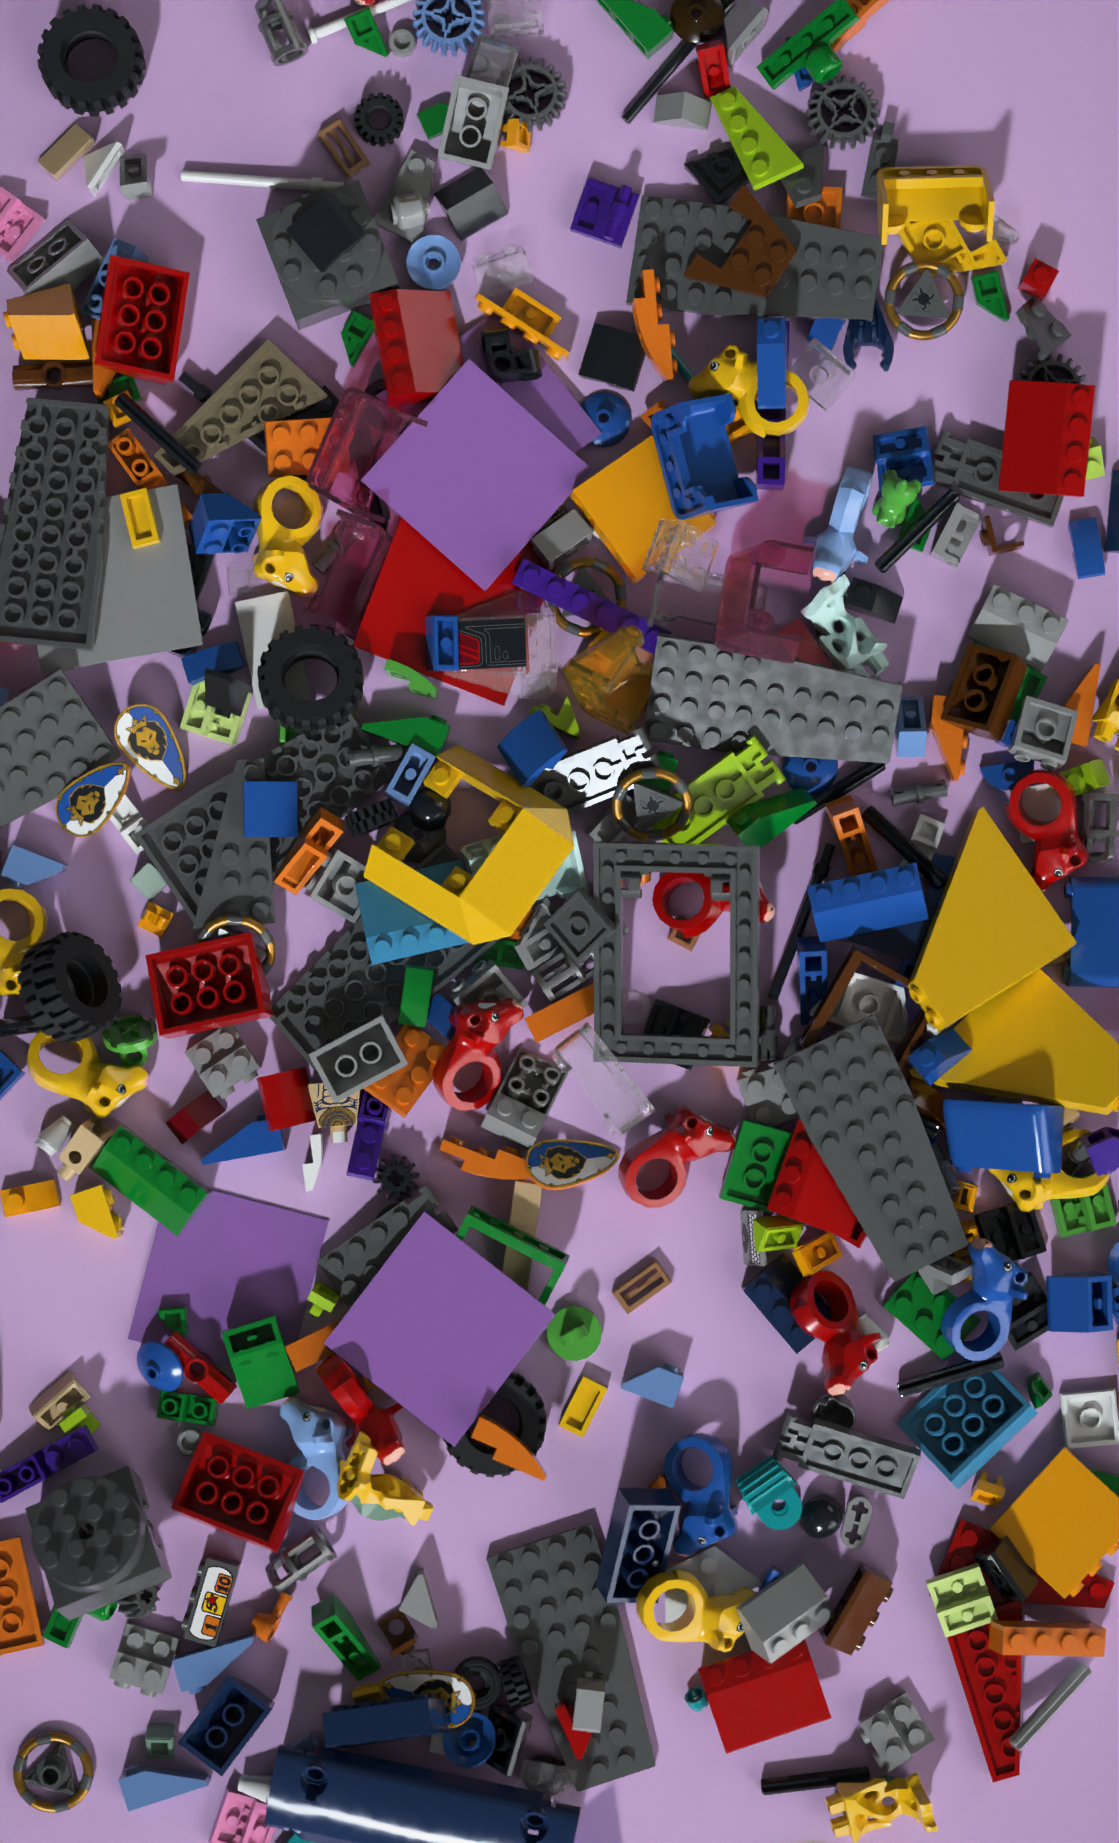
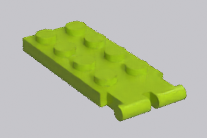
M755 735L750 736L746 740L748 745L736 754L732 751L728 752L686 783L692 795L691 815L686 825L678 833L661 840L662 843H701L727 823L726 821L734 816L735 813L746 805L754 803L765 796L762 790L773 782L779 785L785 781V776L772 759L763 765L760 762L768 756V753ZM675 791L673 794H671L675 797L682 799L681 794L678 791ZM682 806L652 825L651 828L653 830H660L672 825L676 821Z

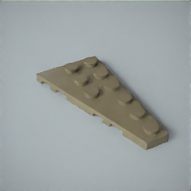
M267 339L172 437L201 463L263 431L264 421L284 420L328 396L278 347ZM162 447L153 455L173 476L186 470Z

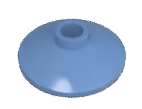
M428 235L418 239L410 247L406 258V266L411 279L417 285L429 290H438L447 287L456 279L460 271L461 259L457 247L449 239L439 235ZM430 261H438L439 266L436 269H431L429 267Z

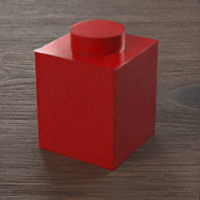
M1035 258L1018 289L1032 297L1035 296L1042 302L1059 270Z

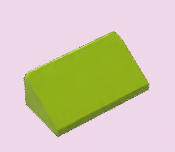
M782 1215L754 1218L755 1251L758 1253L797 1247L804 1223Z

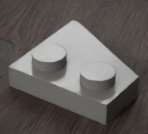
M548 897L539 901L514 946L527 971L534 969L564 949L543 925L555 912Z

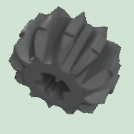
M154 1585L115 1601V1603L119 1604L118 1612L125 1614V1617L130 1619L149 1617L150 1612L157 1611L155 1602L160 1601L157 1597V1592L161 1588Z

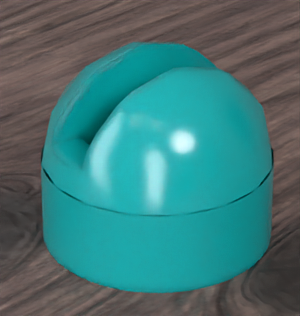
M693 1687L685 1694V1701L693 1711L700 1712L702 1708L708 1706L709 1702L703 1687Z

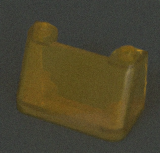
M633 625L620 627L570 658L562 668L580 707L593 718L626 735L629 734L648 706L653 664L649 662L642 663L638 659L635 648L642 647L645 640L643 632Z

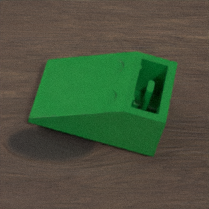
M276 1313L224 1329L221 1332L247 1409L300 1393L290 1357L285 1349L286 1344Z

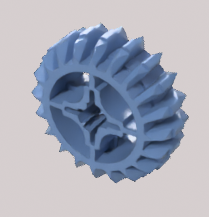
M481 0L416 1V7L419 10H414L412 13L413 17L417 19L412 22L413 28L419 29L416 32L418 39L424 38L422 41L423 47L432 44L431 52L433 54L439 48L443 57L447 55V50H451L453 57L457 56L458 48L466 54V44L475 47L476 41L473 37L482 38V32L479 29L485 28V21L481 19L486 15L485 10L480 9L482 7ZM447 1L443 8L431 11L438 3ZM456 2L464 5L469 10L471 17H466L464 13L458 12L456 10ZM451 9L453 20L452 23L448 24L447 29L445 19H447L446 16L450 15ZM427 21L433 22V25L442 28V37L430 30ZM465 27H468L463 34L451 38L454 31L458 29L465 30Z

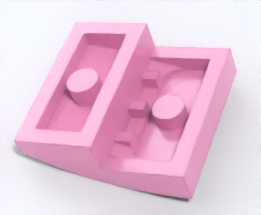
M0 186V255L14 263L46 220L22 203L12 193Z
M226 1788L208 1840L209 1843H270L275 1828L265 1826L267 1803L245 1793Z

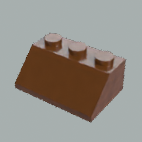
M968 643L940 719L973 735L1000 742L1028 665L1017 654Z
M861 1562L833 1611L834 1618L826 1623L821 1632L824 1644L849 1655H852L854 1650L859 1651L865 1642L866 1636L863 1634L867 1627H873L879 1617L880 1612L877 1611L882 1601L886 1603L892 1595L894 1588L891 1587L893 1584L891 1579Z

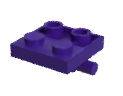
M588 177L570 231L622 249L639 200V194L631 192L632 188L622 185L621 188Z

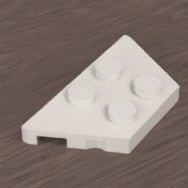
M856 971L828 1021L847 1027L873 1014L885 1038L901 1043L908 1031L904 987ZM821 1000L810 1010L809 1014L813 1016Z
M715 1545L665 1570V1572H671L674 1569H679L694 1575L704 1587L708 1597L730 1594L741 1587L754 1589L762 1585L757 1576L751 1574L741 1564L730 1558ZM675 1588L665 1591V1623L677 1620L685 1612L688 1603L685 1590Z

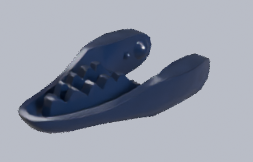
M877 299L875 300L872 321L850 319L843 344V354L849 373L854 372L857 367L854 361L855 355L853 350L861 346H874L882 350L880 367L883 371H888L890 368L894 346Z

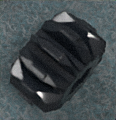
M391 1155L392 1165L383 1158L381 1164L386 1169L376 1168V1173L381 1174L382 1177L374 1178L373 1183H383V1186L377 1190L379 1194L385 1189L389 1190L386 1200H390L393 1192H396V1200L401 1201V1191L407 1197H411L412 1193L407 1186L415 1189L419 1186L416 1182L410 1181L411 1178L420 1177V1173L410 1174L409 1170L413 1169L416 1164L412 1162L408 1167H405L406 1156H403L400 1164H397L396 1155ZM397 1170L399 1175L404 1176V1181H400L401 1185H395L394 1181L389 1180V1175H393L391 1171Z

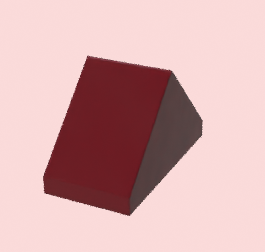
M207 1090L178 1111L166 1122V1125L183 1145L226 1110L217 1098H213L209 1090Z

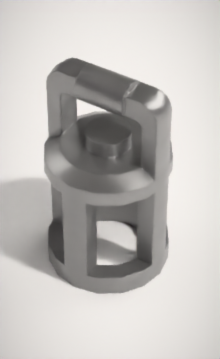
M258 0L255 4V9L260 19L257 26L263 34L272 55L273 64L275 66H282L303 57L308 52V48L300 36L292 11L285 9L282 0ZM273 2L276 10L267 13L266 8ZM284 29L290 43L283 47L275 32Z
M1083 793L1081 801L1084 802L1083 830H1080V835L1084 837V846L1089 853L1088 861L1092 863L1112 861L1115 857V838L1119 836V831H1116L1119 794ZM1095 803H1107L1106 827H1094ZM1093 843L1106 844L1105 852H1093Z
M563 949L530 972L549 1001L553 1002L593 976L594 967L584 973L581 969L585 966L584 963L577 965ZM594 953L590 956V958L592 959L593 962H594ZM559 960H563V964L543 977L540 973ZM570 976L575 978L554 993L550 990Z
M314 1525L307 1534L290 1546L281 1549V1555L270 1562L265 1568L270 1585L277 1592H280L296 1580L304 1581L307 1579V1575L328 1560L332 1561L337 1555L323 1532ZM316 1543L320 1551L302 1563L297 1555ZM282 1566L288 1575L280 1580L276 1570Z

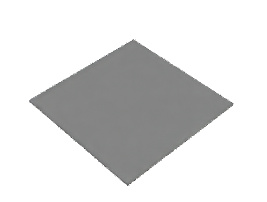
M178 484L148 489L161 542L134 549L131 544L120 495L106 497L103 573L93 651L37 646L41 674L49 673L59 666L62 670L203 645Z

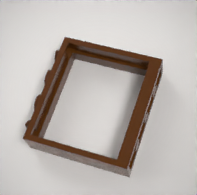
M852 946L799 1038V1045L805 1048L816 1042L861 961L905 986L908 985L910 978ZM922 1007L894 1054L900 1070L904 1064L908 1065L910 1063L907 1057L914 1052L912 1049L918 1040L921 1042L927 1034L926 1025L928 1021Z

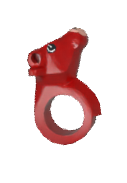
M1037 769L1029 771L1028 775L1020 779L1010 794V802L1005 805V809L1013 826L1024 835L1035 840L1033 868L1030 875L1040 890L1044 892L1055 881L1085 865L1088 861L1089 853L1084 846L1083 837L1078 835L1077 804L1073 785L1063 774L1055 770ZM1037 782L1046 783L1058 792L1062 804L1061 812L1057 818L1044 822L1037 821L1027 814L1024 810L1022 797L1028 785Z
M667 872L655 885L652 897L653 906L659 919L673 930L683 932L685 938L698 936L706 932L723 911L730 912V901L712 900V876H704V873ZM723 882V891H730V882ZM760 882V923H767L774 917L775 907L767 898L764 887ZM684 883H699L703 890L704 901L698 914L687 920L674 919L669 907L670 897L674 890Z
M511 997L500 1001L478 1000L472 1004H459L455 1009V1013L450 1012L448 1019L455 1027V1033L438 1058L432 1074L434 1087L446 1103L459 1111H469L481 1108L495 1096L502 1077V1066L494 1047L501 1043L508 1030L514 1024L522 1020L524 1012L519 1001ZM481 1062L482 1074L477 1084L468 1091L453 1092V1080L458 1070L467 1063Z
M686 1106L677 1108L673 1115L668 1112L664 1115L668 1124L667 1127L638 1142L623 1155L618 1171V1178L623 1190L631 1200L647 1208L663 1207L672 1203L680 1196L686 1186L690 1162L715 1152H729L732 1150L736 1142L733 1131L726 1126L715 1124ZM656 1158H663L669 1161V1175L660 1187L646 1191L637 1188L636 1175L643 1164Z
M818 1271L804 1277L792 1289L790 1298L791 1313L796 1323L805 1333L824 1342L821 1358L826 1373L824 1386L829 1394L840 1395L849 1391L854 1381L878 1359L877 1350L872 1344L882 1338L880 1333L869 1335L860 1333L856 1303L849 1285L840 1276L831 1271ZM814 1290L827 1300L831 1310V1321L818 1311L814 1302Z
M334 1353L323 1360L315 1370L334 1399L354 1422L355 1432L345 1442L347 1447L350 1448L354 1445L360 1431L365 1432L371 1440V1446L378 1452L376 1457L382 1463L390 1465L398 1461L405 1453V1449L401 1442L403 1436L394 1419V1415L404 1407L399 1403L388 1408L377 1406L356 1375L338 1354Z

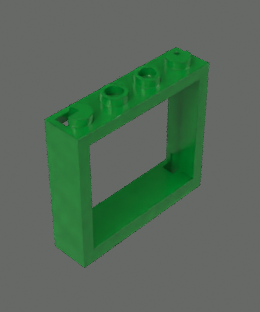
M471 1205L456 1236L463 1241L469 1227H472L552 1268L553 1272L538 1301L546 1305L570 1255Z

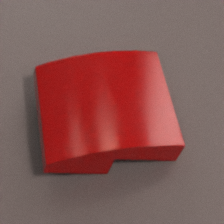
M306 1067L257 1078L269 1132L316 1121L308 1088L309 1080Z

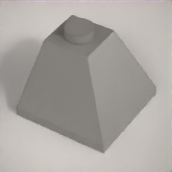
M739 0L737 4L732 2L724 11V45L727 65L730 68L766 25L768 9L749 0Z

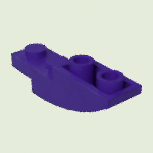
M364 1090L347 1176L374 1181L390 1108L366 1090Z
M84 1425L1 1471L0 1503L9 1500L53 1474L96 1452L99 1448L87 1426Z

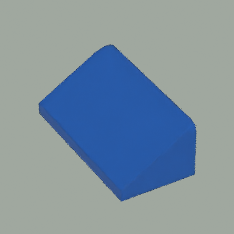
M458 615L427 616L425 618L427 672L459 671Z

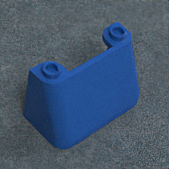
M731 393L679 402L656 412L651 418V430L672 511L679 520L691 519L759 501L756 485L749 477H738L725 427V425L733 422L736 414V407Z
M1069 877V882L1064 884V898H1069V903L1071 904V935L1077 943L1070 949L1068 964H1063L1062 980L1067 981L1066 987L1119 988V877Z
M943 1099V1115L950 1162L952 1166H956V1172L973 1173V1168L1034 1172L1035 1178H1050L1051 1173H1061L1064 1106Z

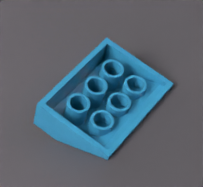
M460 859L415 871L441 886L455 866L464 871L465 869L463 861ZM365 881L355 884L372 965L469 943L374 883Z
M965 1358L961 1363L969 1360ZM994 1370L933 1388L896 1424L949 1481L959 1489L1022 1430L1038 1412L998 1370Z

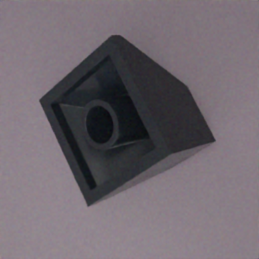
M491 1704L488 1719L495 1727L497 1740L493 1753L485 1763L502 1774L511 1777L525 1745L533 1716L520 1708L513 1711L511 1706Z

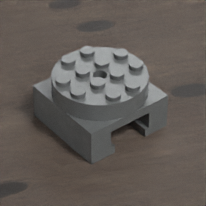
M359 180L331 191H315L305 194L292 201L286 208L256 219L298 330L369 304L370 293L400 289ZM329 192H332L367 235L348 253H344L325 272H320L286 229L313 204Z
M129 1466L101 1477L88 1476L68 1481L55 1489L44 1501L25 1508L32 1529V1547L35 1558L45 1572L56 1610L69 1621L173 1578L164 1549L161 1545L157 1546L151 1532L145 1509L150 1508L141 1478ZM89 1528L94 1530L92 1537L85 1540L86 1534L90 1531Z

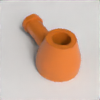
M283 1591L280 1592V1597L271 1613L258 1612L250 1625V1628L258 1638L266 1643L274 1636L289 1601L293 1599L291 1595Z

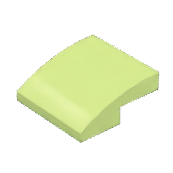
M205 680L192 686L180 729L236 746L252 693L248 692L241 717L231 714L228 719L214 714L215 709L206 705Z
M978 1562L926 1580L946 1638L988 1624L990 1620H998Z

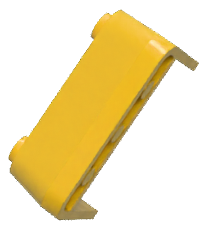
M978 165L886 167L877 171V215L882 245H887L888 234L899 233V231L905 228V222L959 220L960 225L969 232L984 230L986 242H992L995 200L987 170L984 167Z

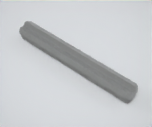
M1082 1662L1076 1665L1009 1738L1010 1744L1015 1749L1021 1751L1088 1679L1092 1673L1090 1668Z

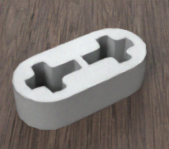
M856 1495L849 1499L840 1530V1537L844 1545L854 1549L864 1543L872 1515V1505L862 1495ZM859 1501H863V1506L867 1510L866 1512L862 1511L859 1520H856V1511L852 1509V1506L858 1505ZM853 1524H857L856 1532L860 1535V1538H855L853 1542H849V1537L845 1534L852 1531Z

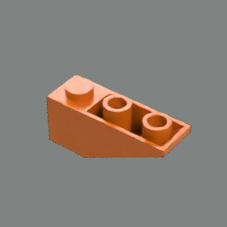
M933 695L930 704L929 727L951 781L957 782L959 776H964L965 760L961 759L962 749L967 748L968 733L940 719L948 696Z

